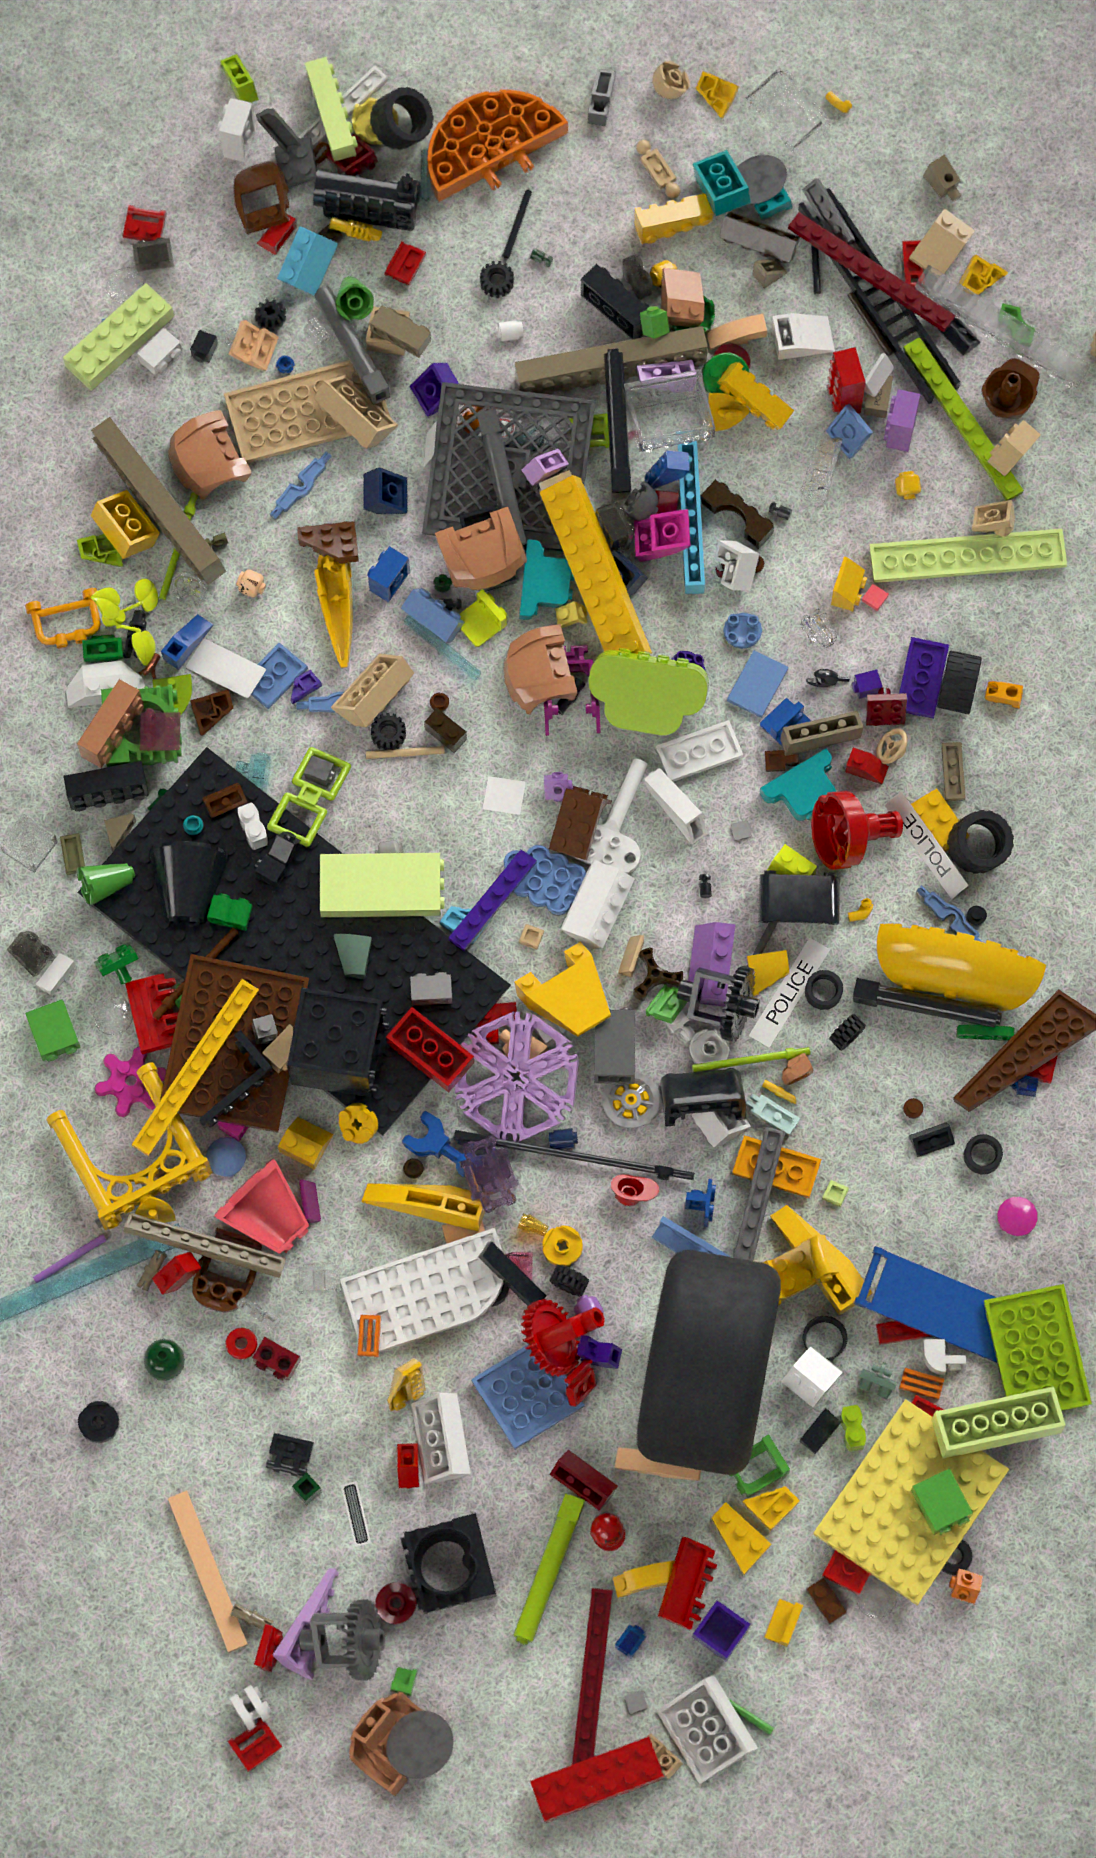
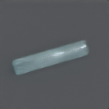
M428 149L421 150L422 202L431 201Z

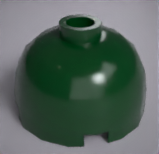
M160 1339L148 1346L143 1361L145 1369L150 1376L157 1380L167 1381L181 1373L184 1368L185 1357L183 1350L177 1343L168 1339Z

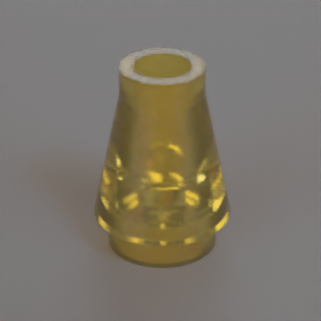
M523 1213L517 1228L521 1229V1232L544 1237L549 1226L530 1213L528 1215Z

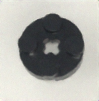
M94 1401L86 1405L87 1407L78 1416V1428L84 1438L93 1443H104L114 1438L120 1425L119 1415L116 1410L104 1401ZM97 1417H101V1420L104 1421L101 1427L93 1424Z

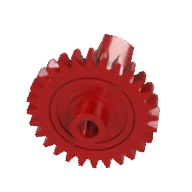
M542 1299L531 1303L524 1310L525 1315L522 1316L524 1322L521 1323L524 1330L521 1333L526 1336L523 1342L528 1343L526 1350H531L529 1356L530 1358L535 1357L534 1363H540V1369L545 1368L546 1374L551 1373V1376L557 1375L559 1377L570 1373L579 1364L578 1360L581 1357L577 1355L578 1348L576 1346H578L580 1341H576L575 1338L604 1326L605 1318L602 1311L594 1307L566 1319L569 1312L562 1313L563 1306L557 1307V1302Z

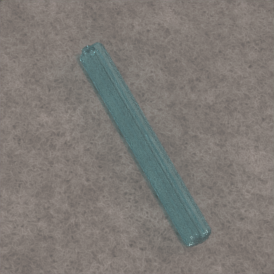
M408 615L404 619V624L471 679L476 681L481 676L479 669L412 616Z

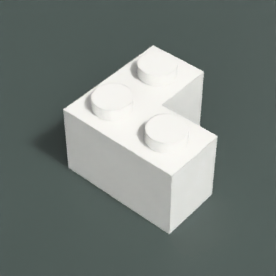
M718 540L714 559L725 565L721 584L731 590L750 591L759 553L737 541Z

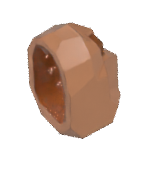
M805 1053L788 1061L787 1067L782 1071V1081L784 1084L791 1085L813 1073V1067Z

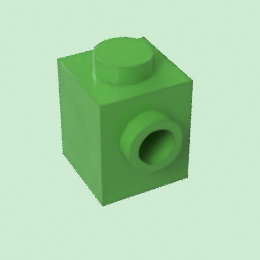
M652 306L640 313L643 335L655 339L670 333L667 311L659 309L657 306Z

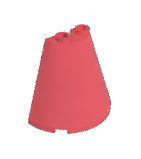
M271 1159L265 1164L263 1169L260 1168L214 1215L217 1219L279 1254L282 1252L287 1253L294 1246L292 1241L297 1237L301 1239L309 1231L307 1229L309 1224L274 1159Z

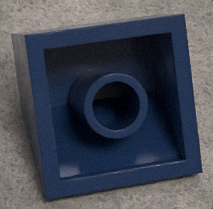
M380 467L364 473L363 509L375 514H407V477Z
M613 550L612 556L630 597L639 590L648 577L622 553Z

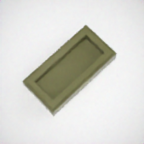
M80 833L60 836L66 875L76 874L77 868L85 866Z

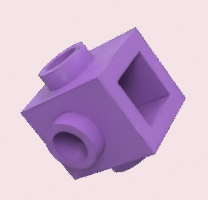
M553 772L552 775H544L545 800L554 799V801L560 802L563 800L566 788H573L572 780H568V774Z

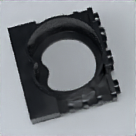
M476 1513L454 1518L452 1521L403 1532L404 1537L401 1538L403 1550L408 1549L409 1554L405 1555L408 1570L413 1569L414 1573L410 1575L413 1591L418 1590L419 1598H416L418 1611L423 1610L425 1615L430 1612L440 1611L441 1609L497 1597ZM440 1542H452L461 1546L464 1551L462 1563L469 1571L466 1582L459 1588L451 1591H441L430 1586L424 1579L421 1570L422 1559L426 1551Z

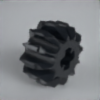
M267 298L265 303L259 302V307L254 310L256 314L254 317L255 321L258 322V326L260 328L264 326L267 330L272 327L274 331L276 330V325L282 328V322L286 321V309L283 308V304L281 302L276 303L275 298L271 302Z

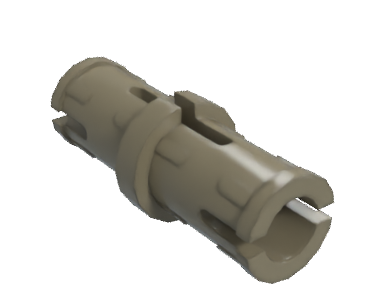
M155 1250L149 1264L145 1265V1271L136 1286L139 1288L143 1286L142 1290L145 1291L149 1290L153 1282L152 1277L159 1272L165 1258H167V1254L164 1252L161 1254L162 1251Z
M235 1603L230 1613V1616L246 1622V1625H253L261 1630H264L265 1624H273V1620L257 1614L256 1610H248Z

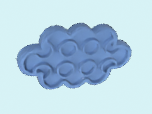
M535 845L531 847L527 854L536 859L537 863L513 892L517 896L528 897L531 904L536 907L546 906L552 914L563 915L567 913L586 875L585 869L580 864L569 863L566 856L561 853L551 854L545 846ZM519 850L511 851L505 856L504 869Z

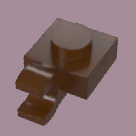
M784 750L765 751L766 772L786 771L785 765L791 767L799 765L798 754L786 756Z

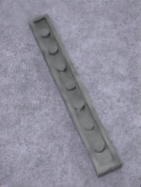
M765 1127L734 1258L754 1261L785 1131Z

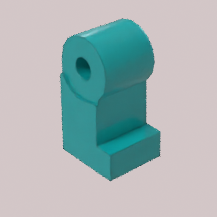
M784 187L771 199L754 205L761 220H766L783 210L787 211L793 208L792 200Z

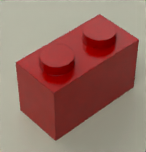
M192 1252L183 1253L172 1258L152 1279L161 1294L164 1295L179 1290L201 1269V1266Z

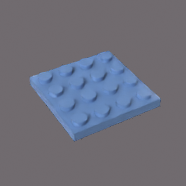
M527 1345L471 1379L514 1449L519 1448L585 1406L583 1401L577 1407L569 1406L568 1397L566 1396L568 1383L564 1381L567 1376L561 1375L557 1377V1375L551 1376V1373L546 1374L545 1368L540 1369V1363H534L535 1357L530 1358L531 1350H526Z

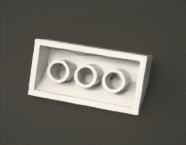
M592 860L560 930L575 940L581 941L583 945L590 949L603 948L635 879L621 869Z
M437 1393L411 1403L425 1484L458 1479L471 1474L457 1393Z

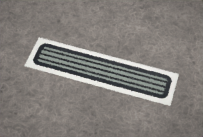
M357 1481L342 1484L341 1489L355 1547L369 1544L371 1540Z

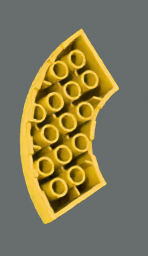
M894 923L880 924L878 930L877 955L880 966L885 975L893 983L902 987L903 990L943 994L949 999L959 998L974 1004L999 1008V1011H1009L1020 1007L1034 995L1042 982L1046 969V964L1029 955L1024 958L1017 955L1018 951L1015 949L1001 947L1002 944L986 940V943L974 940L975 936L957 932V935L945 933V929L930 927L927 929L918 925L904 928L902 924Z

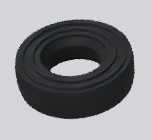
M963 1539L956 1548L962 1554L961 1561L957 1564L947 1561L942 1569L943 1572L956 1575L958 1569L967 1570L971 1565L973 1558L972 1550Z

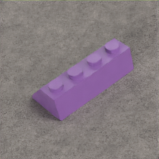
M712 922L695 925L688 981L694 982L695 972L699 967L729 975L735 924ZM705 979L700 1004L725 1007L726 1005L723 1002L727 998L728 984L725 985V989L717 988V981Z

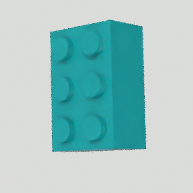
M728 150L692 163L695 180L703 194H706L715 216L751 203L749 188Z

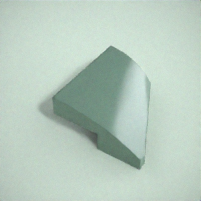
M334 934V940L345 976L365 979L372 937Z

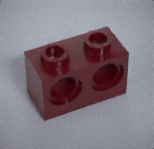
M267 1337L263 1338L252 1357L257 1368L262 1371L270 1370L273 1372L272 1376L280 1381L284 1379L289 1381L301 1361L299 1355ZM269 1351L273 1354L269 1360L261 1358L264 1352ZM283 1361L290 1363V1367L286 1370L279 1368L280 1363Z

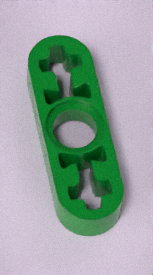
M967 1024L956 1026V1037L959 1039L1009 1041L1015 1035V1028L1010 1026H996L995 1028Z

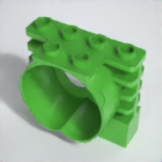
M172 684L166 687L158 685L155 688L147 686L143 689H138L142 697L143 709H155L165 714L166 729L157 741L148 745L133 744L123 734L120 746L114 748L112 757L106 766L112 767L142 761L143 766L155 765L157 763L167 764V762L178 763V757H182V736L180 733L181 720L179 711L174 705V702L178 701L177 690H173ZM113 688L101 689L102 704Z

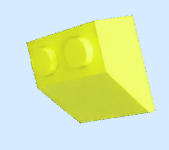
M784 844L767 870L776 871V874L814 876L817 866Z

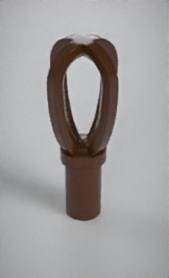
M324 141L319 142L313 150L316 158L319 151L324 146L327 147L316 159V165L326 159L325 154L330 150L329 144Z

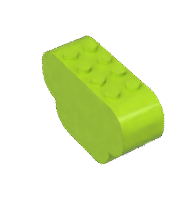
M619 648V651L607 650L599 654L590 670L589 688L595 698L605 702V716L617 728L656 735H669L680 727L684 715L689 716L699 712L705 704L709 689V677L701 666L689 663L688 659L677 658V661L670 660V657L666 655L653 657L650 656V653L643 651L635 654L630 653L631 650Z

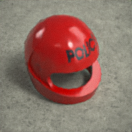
M602 1513L594 1518L591 1523L590 1534L596 1545L605 1551H615L620 1548L625 1541V1529L619 1517L612 1513Z

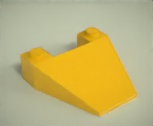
M581 941L564 951L568 969L545 983L541 984L532 972L514 981L517 996L528 1009L577 1037L611 1017L592 954Z

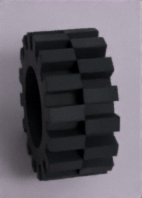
M491 261V265L487 263L486 268H482V273L480 272V285L486 295L489 293L492 298L493 295L499 298V295L502 294V297H505L506 292L508 294L511 292V289L514 287V273L510 266L507 267V263L504 262L501 265V261H498V264H495V261ZM494 274H500L504 277V282L494 285L490 282V277Z
M386 713V716L380 714V718L376 717L374 719L375 722H372L370 728L373 743L377 744L379 749L382 747L383 750L389 748L393 750L394 747L398 749L400 744H403L404 739H406V727L404 721L402 722V718H397L394 713L392 716H390V713ZM383 727H394L396 734L392 738L383 737L381 735Z
M852 1014L834 1030L829 1040L842 1051L863 1032L866 1025L855 1014Z
M556 1265L549 1280L551 1284L559 1287L560 1290L579 1297L583 1296L589 1283V1279L582 1275V1273L576 1272V1270H572L564 1265Z

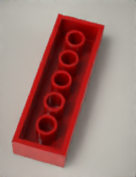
M648 1736L530 1780L546 1824L663 1780L664 1775Z

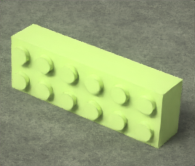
M145 283L63 357L65 367L92 391L174 318L172 306Z
M1054 1387L936 1411L931 1420L943 1459L1061 1434L1066 1426Z

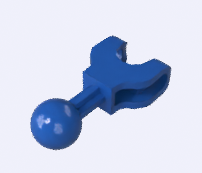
M423 1111L420 1115L422 1124L429 1129L427 1135L419 1139L406 1135L402 1139L404 1147L418 1157L435 1156L439 1159L441 1155H444L456 1163V1170L462 1177L473 1178L481 1170L480 1158L471 1152L462 1154L450 1146V1138L445 1135L441 1120L427 1111Z

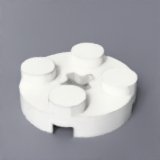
M708 1029L696 1033L691 1040L689 1048L690 1057L695 1064L726 1060L730 1051L729 1042L721 1038L720 1031ZM713 1045L715 1047L713 1049L714 1053H706L705 1046L711 1047Z

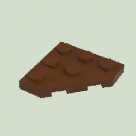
M355 521L297 527L298 543L304 548L309 546L313 548V552L324 557L328 555L339 564L359 562Z

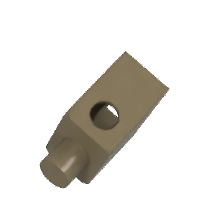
M945 154L931 162L923 177L940 198L948 195L952 202H955L962 196L957 189L960 183L959 176Z

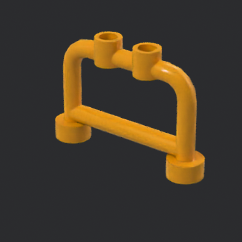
M97 588L83 590L84 600L45 609L41 608L39 601L25 604L27 614H31L37 639L45 645L56 644V647L60 649L68 646L67 641L75 640L76 644H82V640H87L86 637L96 634L101 626L98 607L90 597L98 591ZM90 607L93 620L91 628L77 629L67 634L60 633L49 638L44 636L40 621L41 617Z

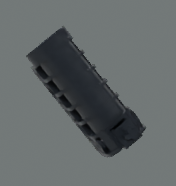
M319 168L314 184L313 206L323 207L324 216L330 219L332 217L337 219L347 217L350 220L359 221L364 224L413 231L416 223L415 214L421 199V183L418 180H413L409 173H406V176H402L400 181L396 183L390 182L386 178L383 181L377 180L373 176L364 178L360 174L351 176L346 175V172H342V174L332 173V170Z

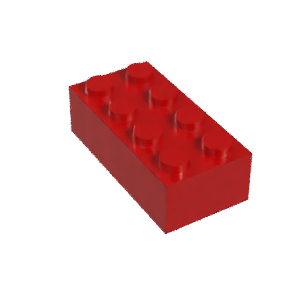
M856 347L833 352L832 360H830V376H828V384L826 385L828 395L833 397L831 402L833 412L839 414L845 405L850 404L860 414L866 381Z
M413 1007L410 1008L386 1036L389 1046L448 1093L475 1063L474 1056Z

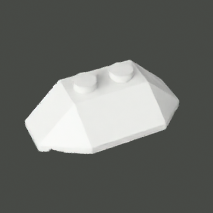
M122 660L82 665L66 688L68 708L102 704L101 689L114 688L119 679L133 687H137V689H143L145 687L144 678Z

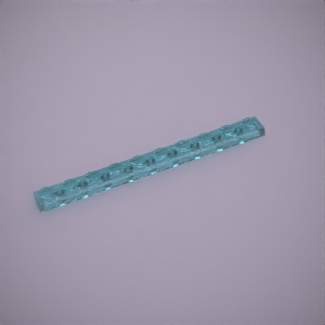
M142 1238L0 1299V1322L153 1257L156 1249L162 1251V1254L176 1247Z

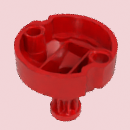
M849 791L827 792V795H820L812 812L811 830L816 853L821 862L832 870L859 865L864 858L868 841L877 840L882 837L899 838L902 835V817L898 811H888L886 814H865L860 801L853 793Z

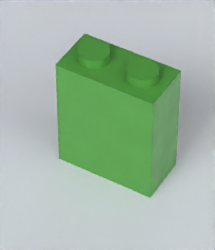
M63 999L25 1013L43 1061H54L59 1055L64 1053L67 1055L73 1054L78 1048H81Z
M950 1468L912 1486L911 1492L933 1535L937 1533L940 1535L946 1534L952 1530V1526L956 1524L962 1526L970 1521L969 1518H971L973 1512Z

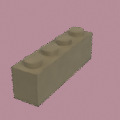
M857 710L784 727L780 740L786 756L860 739L864 726Z

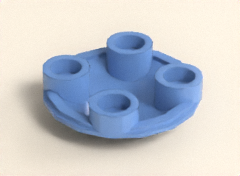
M748 613L729 615L723 629L724 637L729 644L736 648L743 649L755 645L762 634L759 618Z
M224 1137L212 1142L207 1149L206 1157L212 1171L216 1175L232 1177L244 1166L246 1152L242 1144L236 1139Z

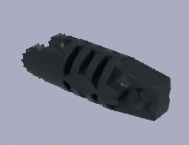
M135 610L129 626L139 628L141 632L146 631V614L142 610ZM128 630L123 658L131 657L133 649L132 635L136 633L135 631ZM134 650V652H133L134 654H133V655H134L135 658H138V656H137V654H136V652H135V650Z

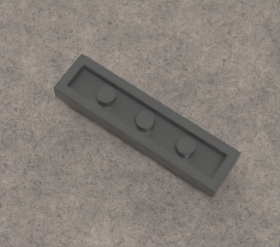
M815 178L802 191L824 228L850 245L855 241L854 236L820 179Z

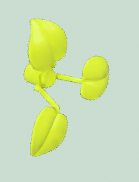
M148 579L138 580L134 587V593L139 602L122 610L119 607L120 596L115 589L107 587L98 590L90 598L96 603L102 613L103 624L106 627L116 626L117 629L122 628L135 631L136 633L132 635L133 648L144 666L148 665L156 649L153 636L148 631L141 632L139 628L122 625L126 618L124 612L134 609L141 604L147 612L155 609L158 603V592L155 585Z

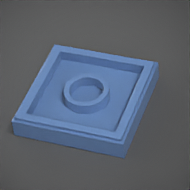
M850 404L845 405L826 430L849 459L857 454L873 433Z

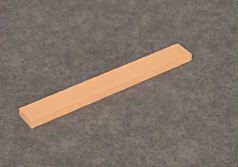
M184 1491L168 1498L228 1653L248 1645L238 1618L230 1616L233 1609L231 1600L188 1492Z

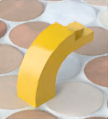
M674 1561L634 1568L625 1571L624 1574L613 1577L617 1598L651 1588L667 1586Z

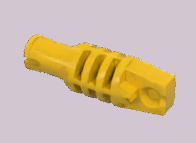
M334 217L330 220L329 229L345 232V235L367 242H370V240L380 241L382 231L374 229L372 225L354 220L344 221Z

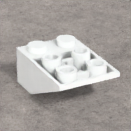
M795 313L772 316V331L778 360L835 352L828 316Z

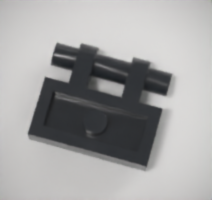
M274 1433L269 1454L275 1455L276 1459L275 1461L267 1460L266 1468L273 1469V1472L280 1473V1471L290 1473L294 1477H298V1475L304 1476L308 1469L301 1468L300 1465L301 1462L310 1463L314 1442ZM283 1457L294 1460L293 1466L282 1463Z

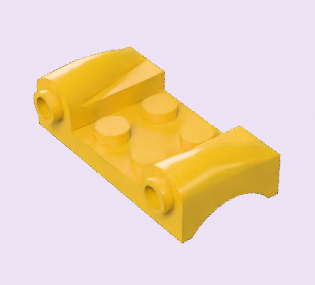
M816 1235L802 1242L800 1246L772 1260L762 1262L772 1266L778 1272L781 1279L778 1306L782 1304V1301L820 1282H827L832 1279V1276L840 1273L828 1253L825 1235Z

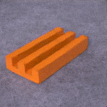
M360 1315L358 1357H379L380 1315ZM366 1319L368 1320L367 1348L366 1351H363L364 1329ZM373 1320H376L374 1352H371Z
M905 1368L899 1389L939 1400L945 1379ZM907 1374L939 1383V1386L907 1377ZM905 1381L937 1390V1393L905 1385Z

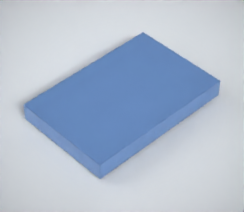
M279 642L257 664L265 668L266 671L251 695L269 710L294 684V679L308 669V666Z
M753 650L727 701L762 718L789 667Z

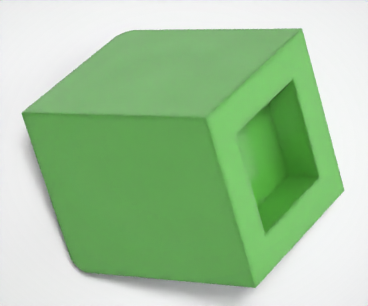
M397 1667L394 1681H392L390 1688L391 1692H403L407 1696H412L418 1673L417 1669L409 1670Z

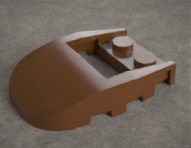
M262 162L247 167L234 178L235 207L247 235L290 221L286 213V209L289 208L288 185L284 180L285 177L282 170L274 162ZM276 185L279 204L248 214L244 213L242 195Z
M220 1228L215 1230V1238L255 1250H262L263 1244L254 1239ZM202 1255L201 1259L198 1260L201 1269L196 1273L192 1284V1292L195 1299L200 1305L218 1312L237 1310L243 1304L251 1289L257 1271L250 1270L246 1282L243 1283L207 1271L212 1258Z

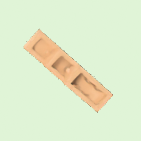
M618 1447L614 1467L616 1469L659 1475L665 1478L700 1481L701 1470L654 1462L646 1459L637 1449Z

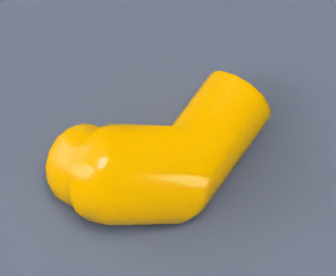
M831 91L825 95V99L842 113H847L852 108V103L849 100L843 102Z
M863 899L858 911L848 912L849 922L864 920L869 917L873 910L871 899Z

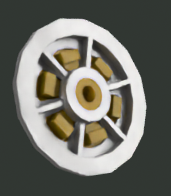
M635 1072V1084L606 1085L602 1094V1106L607 1117L614 1124L624 1128H638L648 1124L656 1116L660 1107V1094L656 1084L648 1076Z

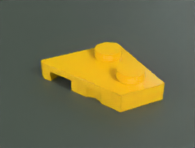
M786 1486L742 1501L770 1531L800 1502Z

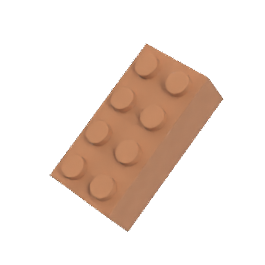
M120 679L117 681L77 743L82 758L100 768L110 761L112 751L115 747L118 748L120 746L123 734L131 729L133 719L136 715H140L144 705L140 690Z

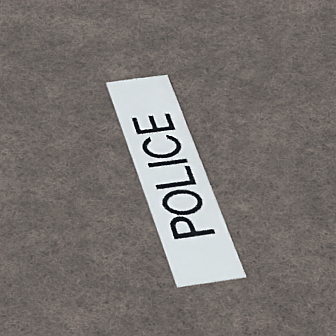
M900 791L885 804V807L888 811H898L903 820V832L947 894L953 899L968 884L907 798Z
M811 938L808 939L790 968V974L784 978L749 1034L750 1037L767 1047L771 1046L804 993L808 978L814 972H817L830 951L829 948Z

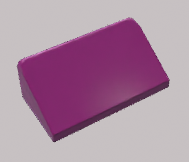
M300 1180L299 1185L304 1216L308 1223L320 1222L321 1215L316 1184L311 1181Z

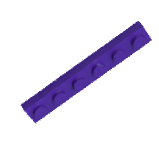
M520 849L449 936L448 940L465 951L535 866L537 860Z

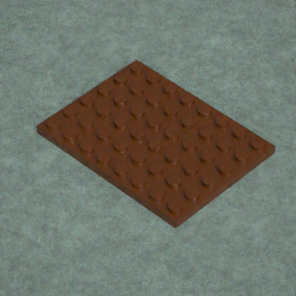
M191 954L160 1101L241 979L259 989V992L178 1113L201 1118L257 1071L249 1063L247 1053L243 1055L237 1049L234 1043L236 1041L234 1035L241 1030L262 1055V1052L271 1043H256L252 1029V1020L273 1015L278 1032L277 1037L289 1025L294 1030L301 989L308 987L309 978ZM273 1069L274 1074L269 1078L266 1077V1082L258 1089L254 1087L249 1091V1097L242 1102L240 1100L234 1104L235 1108L227 1115L223 1113L218 1117L219 1121L278 1133L289 1081L288 1070H282L278 1074Z

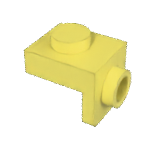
M574 601L555 609L558 625L561 624V628L578 622L581 624L588 623L587 609L578 602Z

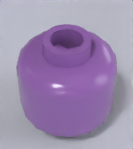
M583 1295L576 1300L577 1304L574 1306L576 1315L594 1307L599 1308L604 1314V1310L596 1297Z

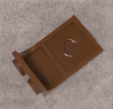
M573 786L572 789L566 788L549 849L587 860L600 815L605 806L612 803V800L607 799L608 795L593 791L589 794V789Z

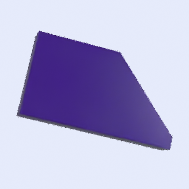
M311 669L294 679L291 696L292 705L322 687V682Z

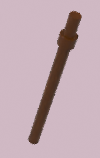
M232 928L206 957L215 959L239 932ZM185 980L169 997H165L162 1005L152 1014L156 1020H159L168 1009L171 1010L174 1007L175 1001L183 993Z

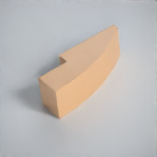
M763 314L745 317L718 326L707 333L710 350L718 349L725 344L742 345L747 344L748 340L767 337V327Z

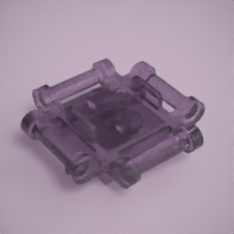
M493 1135L486 1136L480 1141L465 1143L463 1151L466 1160L459 1162L461 1168H463L472 1201L480 1199L483 1210L487 1213L493 1212L496 1208L504 1205L510 1206L515 1204L516 1196L511 1193L510 1188L520 1185L518 1179H515L507 1155L509 1153L507 1147L496 1150L497 1140ZM481 1148L486 1149V1154L479 1156L475 1155L476 1150ZM498 1192L501 1193L502 1198L496 1200L490 1199L489 1195Z

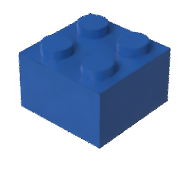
M390 546L386 551L383 550L378 557L376 566H372L367 573L369 591L390 602L410 573L409 558Z

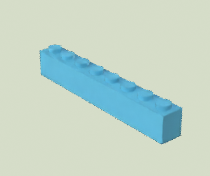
M697 441L678 442L677 451L688 452L689 471L683 478L679 479L680 510H689L691 546L683 550L685 594H704L705 576Z

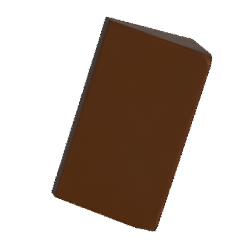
M235 783L202 798L211 818L248 803L239 783Z

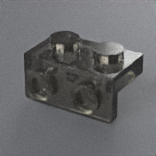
M32 931L20 932L7 948V951L33 977L38 976L49 961H54L56 958L52 950L44 945Z

